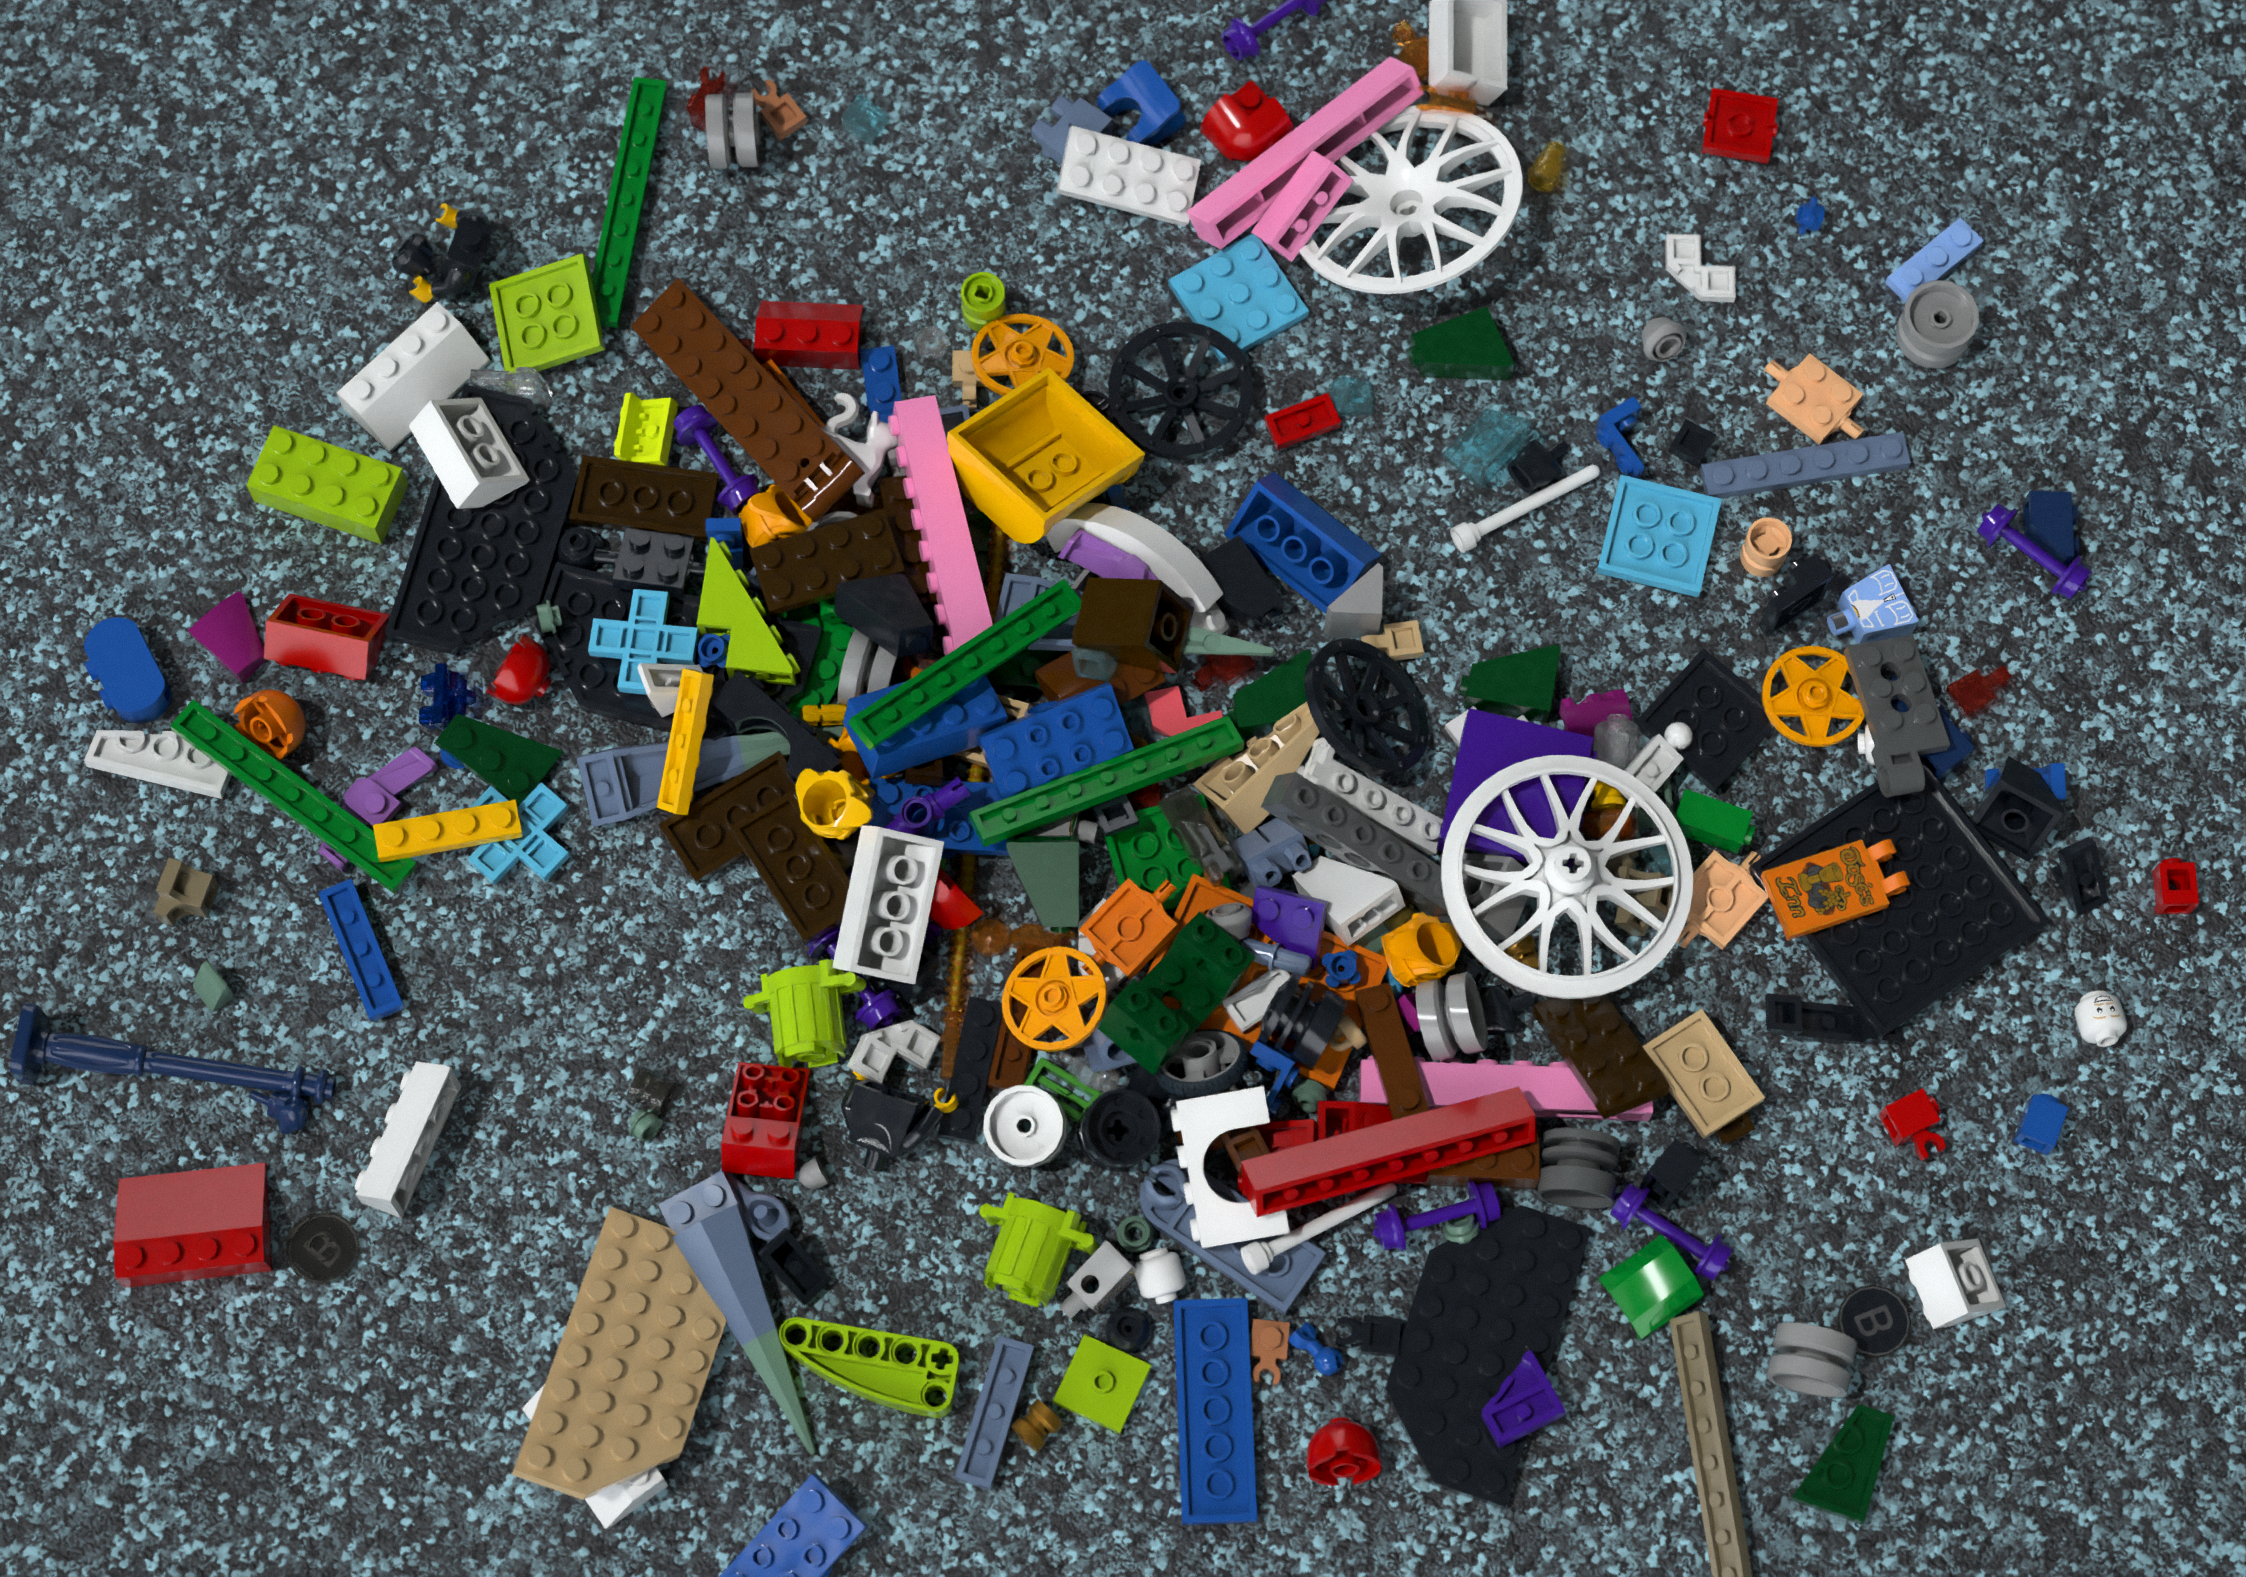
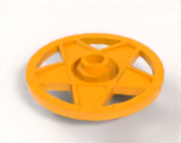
M1010 314L992 320L978 332L972 344L971 362L979 380L993 392L1004 396L1048 367L1057 375H1060L1059 377L1066 382L1072 373L1074 351L1068 336L1053 322L1031 314ZM1022 323L1034 326L1020 334L1007 325ZM1053 335L1057 337L1064 347L1066 357L1048 349ZM989 336L996 350L979 359L980 346L984 339ZM1009 375L1014 389L997 383L989 376Z
M1804 646L1784 653L1771 665L1762 685V703L1769 721L1783 736L1801 745L1825 747L1845 740L1857 730L1864 719L1860 700L1840 689L1846 671L1850 673L1845 656L1825 647ZM1815 655L1826 657L1830 660L1816 670H1813L1798 657ZM1780 668L1788 688L1770 698L1772 679ZM1779 717H1800L1805 736L1790 729ZM1831 718L1854 720L1843 731L1826 737Z
M1049 947L1034 952L1015 967L1005 984L1002 995V1012L1005 1022L1019 1041L1035 1050L1057 1052L1072 1048L1087 1039L1102 1020L1108 1001L1106 980L1097 964L1079 950L1069 947ZM1068 957L1083 962L1094 975L1072 977ZM1046 958L1040 978L1021 977L1033 964ZM1099 995L1096 1010L1089 1023L1085 1025L1080 1007ZM1012 997L1028 1007L1019 1028L1012 1016ZM1053 1026L1068 1037L1066 1040L1051 1043L1036 1041Z

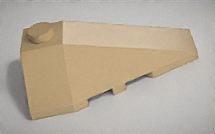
M1307 702L1278 720L1273 726V732L1260 739L1254 736L1246 742L1248 748L1232 758L1228 755L1218 760L1193 784L1229 823L1244 835L1257 829L1270 814L1261 805L1275 776L1296 772L1320 733L1312 718Z

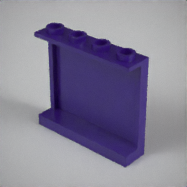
M1469 708L1463 725L1436 850L1443 851L1449 828L1458 810L1470 794L1485 780L1515 763L1536 757L1573 755L1596 760L1597 751L1591 750L1594 737ZM1570 774L1549 775L1567 817L1570 819L1588 782H1585V776ZM1540 777L1523 781L1509 788L1508 791L1527 825L1539 837L1554 839L1557 835L1556 825ZM1501 794L1485 807L1475 821L1476 824L1518 835L1508 815ZM1581 815L1580 825L1578 829L1580 832L1583 825L1584 815ZM1469 832L1465 848L1497 856L1513 857L1515 860L1528 863L1523 854L1493 840ZM1569 858L1563 866L1573 869L1574 859Z

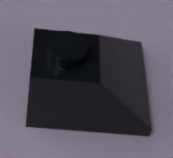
M2008 756L1990 782L1970 821L1984 838L2030 862L2061 819L2065 810L2039 772Z

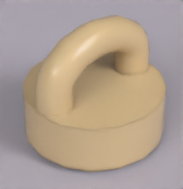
M1348 1015L1341 1017L1337 1025L1338 1029L1333 1032L1329 1040L1331 1048L1338 1052L1345 1051L1352 1045L1358 1050L1367 1043L1366 1037ZM1345 1035L1346 1039L1343 1042H1338Z

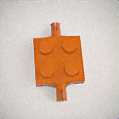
M1128 878L1079 929L1091 941L1096 951L1091 959L1100 969L1108 962L1110 965L1118 967L1129 979H1132L1181 928L1168 916L1162 905L1177 890L1167 879L1150 894L1140 889ZM1086 965L1081 967L1089 975H1094Z

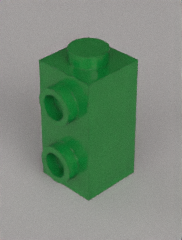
M1688 789L1684 790L1674 817L1684 837L1738 855L1742 844L1749 846L1756 827L1749 824L1753 814L1752 811Z

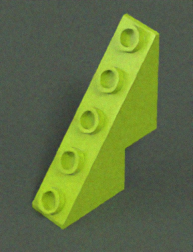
M710 537L697 626L701 637L707 633L716 634L720 637L723 634L730 635L725 666L729 678L740 670L747 678L753 675L762 683L796 686L795 674L800 672L797 662L791 653L784 655L779 646L784 643L774 625L770 627L766 625L762 617L767 614L757 597L751 599L745 590L750 585L741 569L734 571L729 561L733 560V557L724 541L717 543L714 537Z

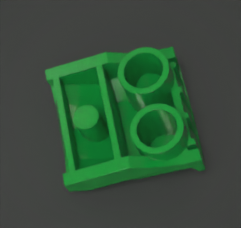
M1661 1234L1638 1252L1598 1278L1600 1285L1606 1288L1627 1317L1640 1341L1704 1296L1692 1271L1675 1247Z

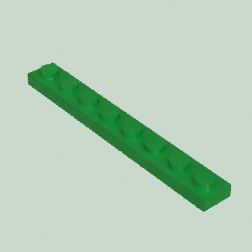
M635 76L633 78L592 274V283L601 326L619 328L668 90V84L665 80Z
M1062 579L854 715L849 720V725L869 751L873 750L1077 615L1081 608V599L1068 582Z
M194 699L170 725L174 733L395 894L417 868L416 862L411 858L380 863L374 831Z
M1229 715L970 811L969 820L983 847L1239 752L1243 750L1244 741Z

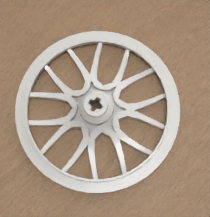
M1436 105L1408 106L1361 142L1363 143L1371 139L1379 148L1388 162L1385 175L1369 173L1346 155L1337 160L1353 179V182L1345 192L1365 197L1366 200L1359 204L1331 209L1321 224H1341L1333 231L1320 249L1311 236L1299 250V253L1311 268L1324 278L1340 286L1366 293H1408L1424 290L1452 280L1469 271L1490 255L1513 226L1521 207L1523 196V176L1516 152L1507 138L1497 128L1472 113ZM1417 128L1445 129L1428 159L1414 168L1410 163V150ZM1405 129L1396 151L1381 136L1385 133ZM1455 133L1463 134L1478 142L1448 153ZM1488 151L1500 166V169L1448 183L1442 182L1454 168ZM1504 179L1502 206L1472 193ZM1467 207L1497 215V218L1482 238L1439 215L1448 208ZM1368 227L1379 228L1348 269L1343 268L1327 257L1337 245L1353 233ZM1423 233L1431 248L1435 270L1401 277L1399 265L1401 239L1403 237H1415ZM1435 233L1472 244L1474 247L1461 257L1442 266ZM1388 245L1395 278L1372 277L1358 273Z
M1549 755L1521 761L1500 770L1485 780L1470 794L1452 821L1444 842L1441 858V884L1447 912L1456 932L1471 953L1491 972L1508 983L1532 993L1562 999H1583L1602 996L1635 983L1651 972L1666 957L1680 936L1690 911L1693 894V870L1686 839L1678 822L1664 802L1643 782L1626 771L1603 761L1573 755ZM1570 774L1591 778L1581 794L1570 819L1567 817L1549 775ZM1540 777L1556 825L1557 835L1554 839L1539 837L1527 825L1508 791L1509 788L1523 781ZM1597 780L1611 785L1628 795L1630 799L1612 828L1599 841H1585L1578 829L1582 812ZM1501 794L1508 815L1518 835L1476 824L1475 821L1485 807ZM1635 802L1652 818L1662 834L1613 843L1625 824ZM1469 832L1493 840L1523 854L1529 866L1523 871L1499 872L1463 864V853ZM1666 844L1671 858L1673 877L1651 880L1614 877L1605 865L1608 860L1623 854ZM1569 858L1574 859L1575 865L1581 866L1577 868L1575 874L1569 873V867L1563 866ZM1462 873L1479 880L1504 886L1505 888L1471 910L1464 890ZM1673 885L1671 903L1664 923L1629 895L1630 893L1651 891ZM1517 896L1536 897L1537 908L1533 916L1517 932L1498 946L1484 933L1475 919L1493 907ZM1609 900L1650 925L1658 933L1639 954H1633L1604 925L1596 912L1597 901ZM1564 913L1577 924L1581 945L1583 976H1564L1547 973L1550 933L1554 921ZM1540 927L1539 970L1518 962L1504 952ZM1592 933L1611 950L1626 959L1627 962L1613 969L1591 974Z

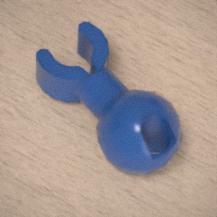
M1305 1322L1299 1330L1296 1329L1289 1337L1288 1341L1295 1348L1306 1349L1314 1357V1366L1319 1373L1331 1376L1341 1369L1343 1360L1339 1350L1334 1347H1324L1316 1339V1331L1310 1323Z

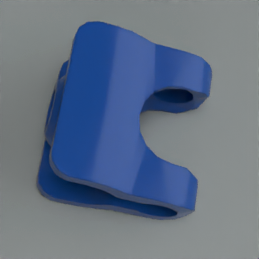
M1145 60L1138 61L1125 71L1117 81L1100 93L1096 101L1098 108L1108 116H1115L1126 109H1134L1142 113L1139 122L1129 131L1126 140L1151 147L1180 130L1186 123V117L1180 110V101L1151 64Z

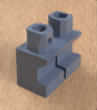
M1060 95L1051 107V114L1059 119V121L1053 126L1041 118L1031 128V136L1042 146V155L1046 158L1051 157L1062 166L1068 132L1071 126L1111 136L1112 118L1080 97L1076 102H1073Z
M1278 818L1258 827L1260 834L1254 829L1228 843L1233 851L1231 856L1238 873L1243 877L1248 876L1255 889L1259 885L1273 887L1280 883L1282 875L1292 870L1301 872L1311 867L1312 858L1303 834Z

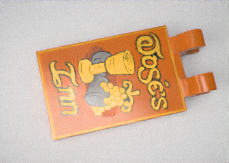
M1861 839L1763 871L1761 879L1787 941L1886 909L1890 904L1887 897L1905 892L1906 886L1910 885L1905 871L1895 873L1885 879L1878 864L1891 860L1893 858L1891 854L1896 853L1892 840H1883L1866 849Z

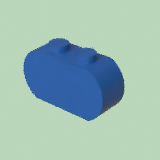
M114 617L103 620L95 625L88 633L84 642V650L89 658L88 661L84 662V665L93 681L100 679L104 689L98 692L108 710L115 708L119 716L130 723H147L160 717L167 710L171 702L172 691L136 623L126 618Z

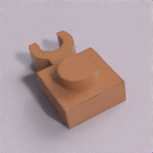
M768 79L765 81L766 88L770 92L768 95L762 96L755 89L751 90V92H754L756 105L763 108L760 110L761 118L781 141L807 124V117L788 93L779 98L775 83Z
M1253 1319L1250 1358L1260 1359V1363L1255 1366L1252 1374L1254 1385H1258L1261 1372L1269 1371L1273 1375V1386H1278L1281 1373L1276 1365V1361L1286 1362L1289 1322Z

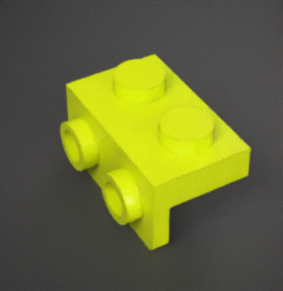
M632 392L625 393L623 406L620 410L618 434L614 442V455L620 460L667 466L674 430L673 422L676 418L678 403L671 397L641 400Z

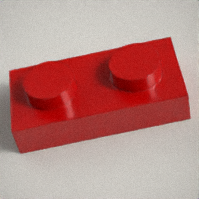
M1328 393L1264 416V423L1277 451L1341 427V420Z

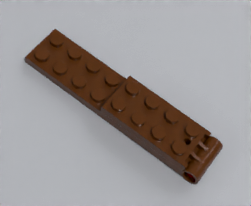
M677 278L631 325L633 330L706 406V409L815 523L865 474L863 469L681 279Z

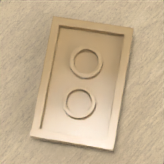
M1703 1009L1695 1012L1642 1046L1669 1084L1670 1093L1703 1140L1765 1099V1096Z

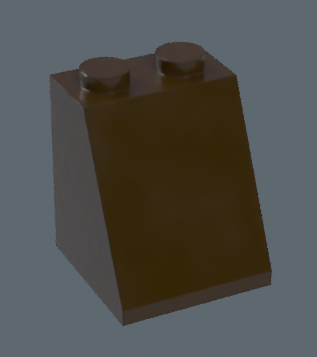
M1088 577L1085 591L1081 597V608L1077 623L1073 628L1071 643L1089 657L1168 673H1178L1194 607L1161 580Z

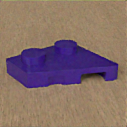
M1265 885L1256 887L1251 923L1274 942L1280 943L1283 949L1308 955L1312 959L1310 970L1318 967L1328 901Z
M1529 1350L1523 1355L1522 1361L1511 1376L1508 1375L1502 1383L1496 1396L1492 1397L1481 1411V1417L1497 1446L1501 1448L1565 1416L1566 1410L1532 1350Z

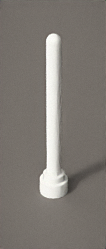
M1590 465L1476 524L1463 522L1450 529L1452 540L1461 553H1465L1477 546L1481 536L1597 478L1600 474V469L1597 465Z
M1385 1183L1267 1244L1254 1241L1241 1248L1242 1260L1247 1269L1255 1275L1267 1269L1274 1256L1394 1196L1397 1192V1187L1394 1183Z

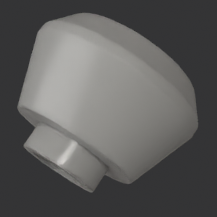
M1666 317L1650 320L1642 331L1643 350L1646 357L1652 361L1660 362L1676 357L1685 346L1686 330L1681 324Z
M1236 902L1216 906L1207 912L1206 917L1241 944L1243 938L1247 937L1250 933L1253 913L1244 903Z

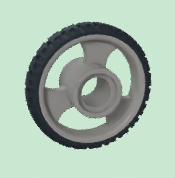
M1218 1029L1196 1030L1155 1075L1160 1086L1173 1095L1188 1098L1209 1096L1224 1091L1242 1078L1248 1067V1052L1244 1042L1233 1033ZM1173 1063H1182L1186 1077L1180 1079L1171 1075L1168 1072L1169 1066ZM1231 1063L1225 1070L1222 1071L1221 1064Z

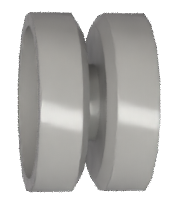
M754 92L736 93L733 98V115H729L728 100L723 94L706 95L705 117L710 168L728 169L732 162V147L736 149L737 162L742 168L759 167L761 134Z
M1937 280L1918 286L1908 297L1896 325V341L1902 353L1915 364L1925 368L1939 369L1953 365L1965 355L1979 324V308L1973 296L1960 285L1950 281Z
M855 629L842 664L838 686V703L847 705L850 698L899 684L900 668L904 657L896 658Z
M1465 972L1449 976L1446 987L1437 979L1417 984L1415 998L1419 1025L1425 1045L1433 1060L1439 1061L1453 1058L1457 1052L1458 1045L1466 1054L1486 1050L1488 1046L1487 1023L1480 993L1471 973Z
M1780 1323L1776 1326L1773 1346L1781 1354L1773 1355L1769 1359L1766 1378L1780 1387L1807 1395L1829 1398L1845 1397L1848 1394L1851 1375L1843 1367L1854 1362L1858 1343L1848 1335L1829 1328L1804 1323Z

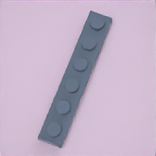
M1903 432L1705 463L1701 464L1700 474L1705 495L1722 499L1908 469L1911 461Z

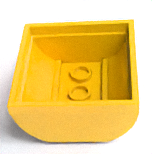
M1049 367L950 430L946 440L956 480L964 495L1011 539L1025 544L1038 541L1051 530L1052 526L1111 486L1121 484L1134 476L1140 464L1143 463L1145 456L1141 449Z

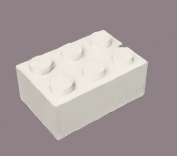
M1431 0L1429 2V92L1456 98L1461 94V100L1489 106L1507 90V0Z

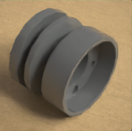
M1555 1128L1545 1131L1542 1144L1546 1148L1541 1152V1158L1552 1166L1542 1168L1539 1171L1537 1196L1548 1203L1572 1208L1598 1209L1612 1206L1615 1201L1617 1179L1614 1175L1605 1171L1615 1169L1618 1166V1159L1615 1156L1620 1150L1618 1138L1607 1133L1583 1128Z

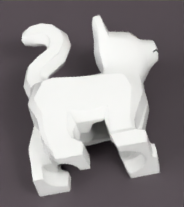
M836 394L834 400L844 405L846 409L844 413L830 418L824 430L865 472L853 485L854 494L856 495L858 505L872 508L874 505V494L871 488L882 472L884 457L887 451L899 446L897 436H891L888 424L879 420V413L873 411L867 427L866 444L838 435L839 428L851 424L859 415V404L856 398L850 394Z

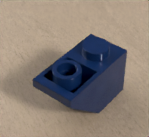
M2029 491L2023 502L2024 536L2066 567L2070 565L2073 558L2077 557L2079 553V538L2073 534V525L2077 523L2078 508L2076 504H2072V492Z

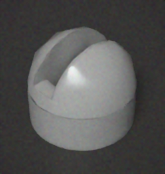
M817 1157L807 1161L800 1167L798 1173L799 1181L805 1187L817 1189L829 1183L827 1174Z

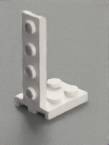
M1324 737L1314 741L1297 769V773L1399 840L1425 854H1436L1443 819L1334 760L1335 750Z

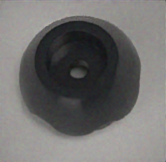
M1134 1307L1117 1309L1110 1315L1105 1325V1333L1109 1344L1120 1351L1128 1353L1138 1352L1151 1338L1152 1329L1148 1317L1144 1312ZM1130 1326L1132 1328L1131 1332H1126L1125 1327Z

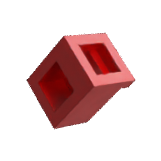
M2181 858L2162 860L2152 871L2156 903L2154 907L2155 914H2191L2199 904L2195 862H2183ZM2169 883L2175 885L2177 890H2169Z

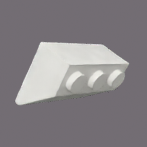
M481 397L430 400L409 425L419 446L422 448L434 472L439 477L457 509L483 507L525 485L529 481L527 474Z

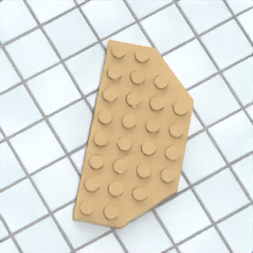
M610 1206L511 1475L585 1500L598 1494V1491L616 1483L619 1485L645 1473L646 1470L661 1463L666 1464L679 1458L727 1320L672 1237L677 1234L671 1228Z

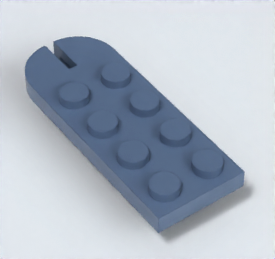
M1179 1159L1167 1160L1153 1166L1150 1169L1149 1177L1145 1175L1140 1189L1139 1203L1144 1218L1164 1235L1285 1316L1325 1258L1326 1252L1306 1240L1274 1256L1267 1269L1254 1275L1247 1269L1242 1260L1241 1248L1254 1241L1267 1244L1285 1234L1202 1248L1201 1241L1193 1242L1190 1220L1197 1218L1194 1204L1187 1205L1183 1183L1190 1182L1188 1167L1180 1168ZM1204 1171L1207 1182L1219 1196L1233 1202H1248L1247 1199ZM1152 1179L1175 1193V1195L1168 1196L1154 1187Z

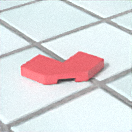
M1179 685L1144 693L1152 729L1163 736L1171 737L1223 717L1222 711L1219 710L1187 718Z

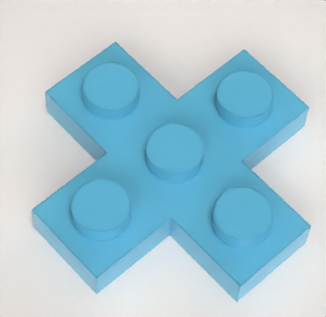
M633 589L628 621L593 618L588 652L590 656L622 659L617 686L619 692L647 695L637 669L640 663L695 665L699 630L695 627L666 625L670 601L668 592Z
M542 782L517 807L522 837L482 844L467 858L468 862L494 885L519 860L546 882L570 857L569 852L546 833L569 809L568 805ZM490 786L470 807L508 800Z

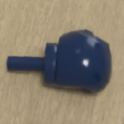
M255 1090L251 1092L250 1099L268 1106L267 1115L278 1121L280 1133L291 1134L293 1131L302 1130L306 1126L308 1104L301 1097L293 1098L291 1094L277 1091L270 1097Z

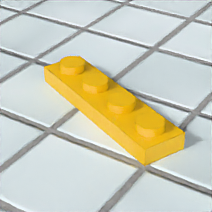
M682 669L657 802V808L674 814L688 815L689 806L693 799V785L696 769L700 763L699 753L702 737L706 730L709 699L713 693L714 675L694 669Z
M516 799L373 825L380 863L522 837Z

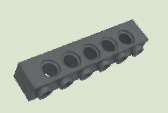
M1292 772L1275 776L1261 805L1263 809L1349 865L1394 880L1399 886L1403 900L1426 915L1448 914L1443 898L1441 867L1299 773Z

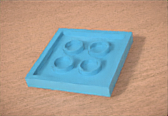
M1253 233L1168 280V286L1193 323L1208 326L1222 333L1237 346L1241 353L1250 350L1309 316V310L1262 241ZM1210 345L1211 350L1221 365L1229 361L1224 354Z
M1620 474L1596 573L1698 598L1722 499Z

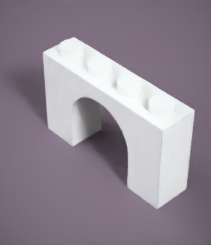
M1264 1086L1176 1101L1177 1109L1170 1111L1174 1132L1181 1131L1183 1146H1177L1180 1168L1188 1167L1190 1182L1183 1183L1187 1205L1194 1204L1197 1218L1190 1220L1193 1242L1201 1241V1247L1207 1248L1290 1233L1286 1210L1256 1217L1249 1201L1233 1202L1219 1196L1210 1187L1204 1173L1206 1151L1217 1136L1232 1129L1270 1123Z

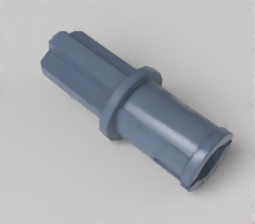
M1245 937L1242 940L1241 946L1255 957L1253 962L1268 966L1270 971L1278 968L1303 976H1307L1310 971L1312 959L1308 955L1283 949L1280 943L1272 945L1251 939L1250 937Z

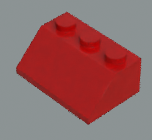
M761 301L756 317L755 357L762 365L772 359L778 367L859 370L864 306Z
M289 593L266 620L264 659L273 660L282 666L297 665L306 667L315 673L330 672L343 675L344 678L349 680H366L377 666L390 614Z

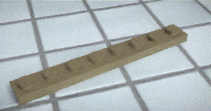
M1698 1311L1670 1319L1669 1322L1712 1577H1753L1708 1313Z

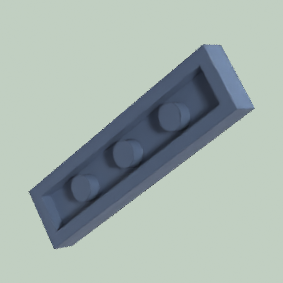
M1001 1335L998 1336L955 1473V1480L991 1490L1035 1349L1034 1345Z

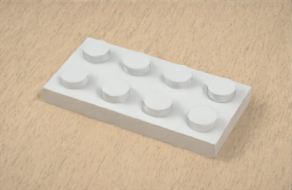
M1071 126L1068 132L1056 193L1186 227L1189 223V216L1186 211L1192 207L1201 160Z

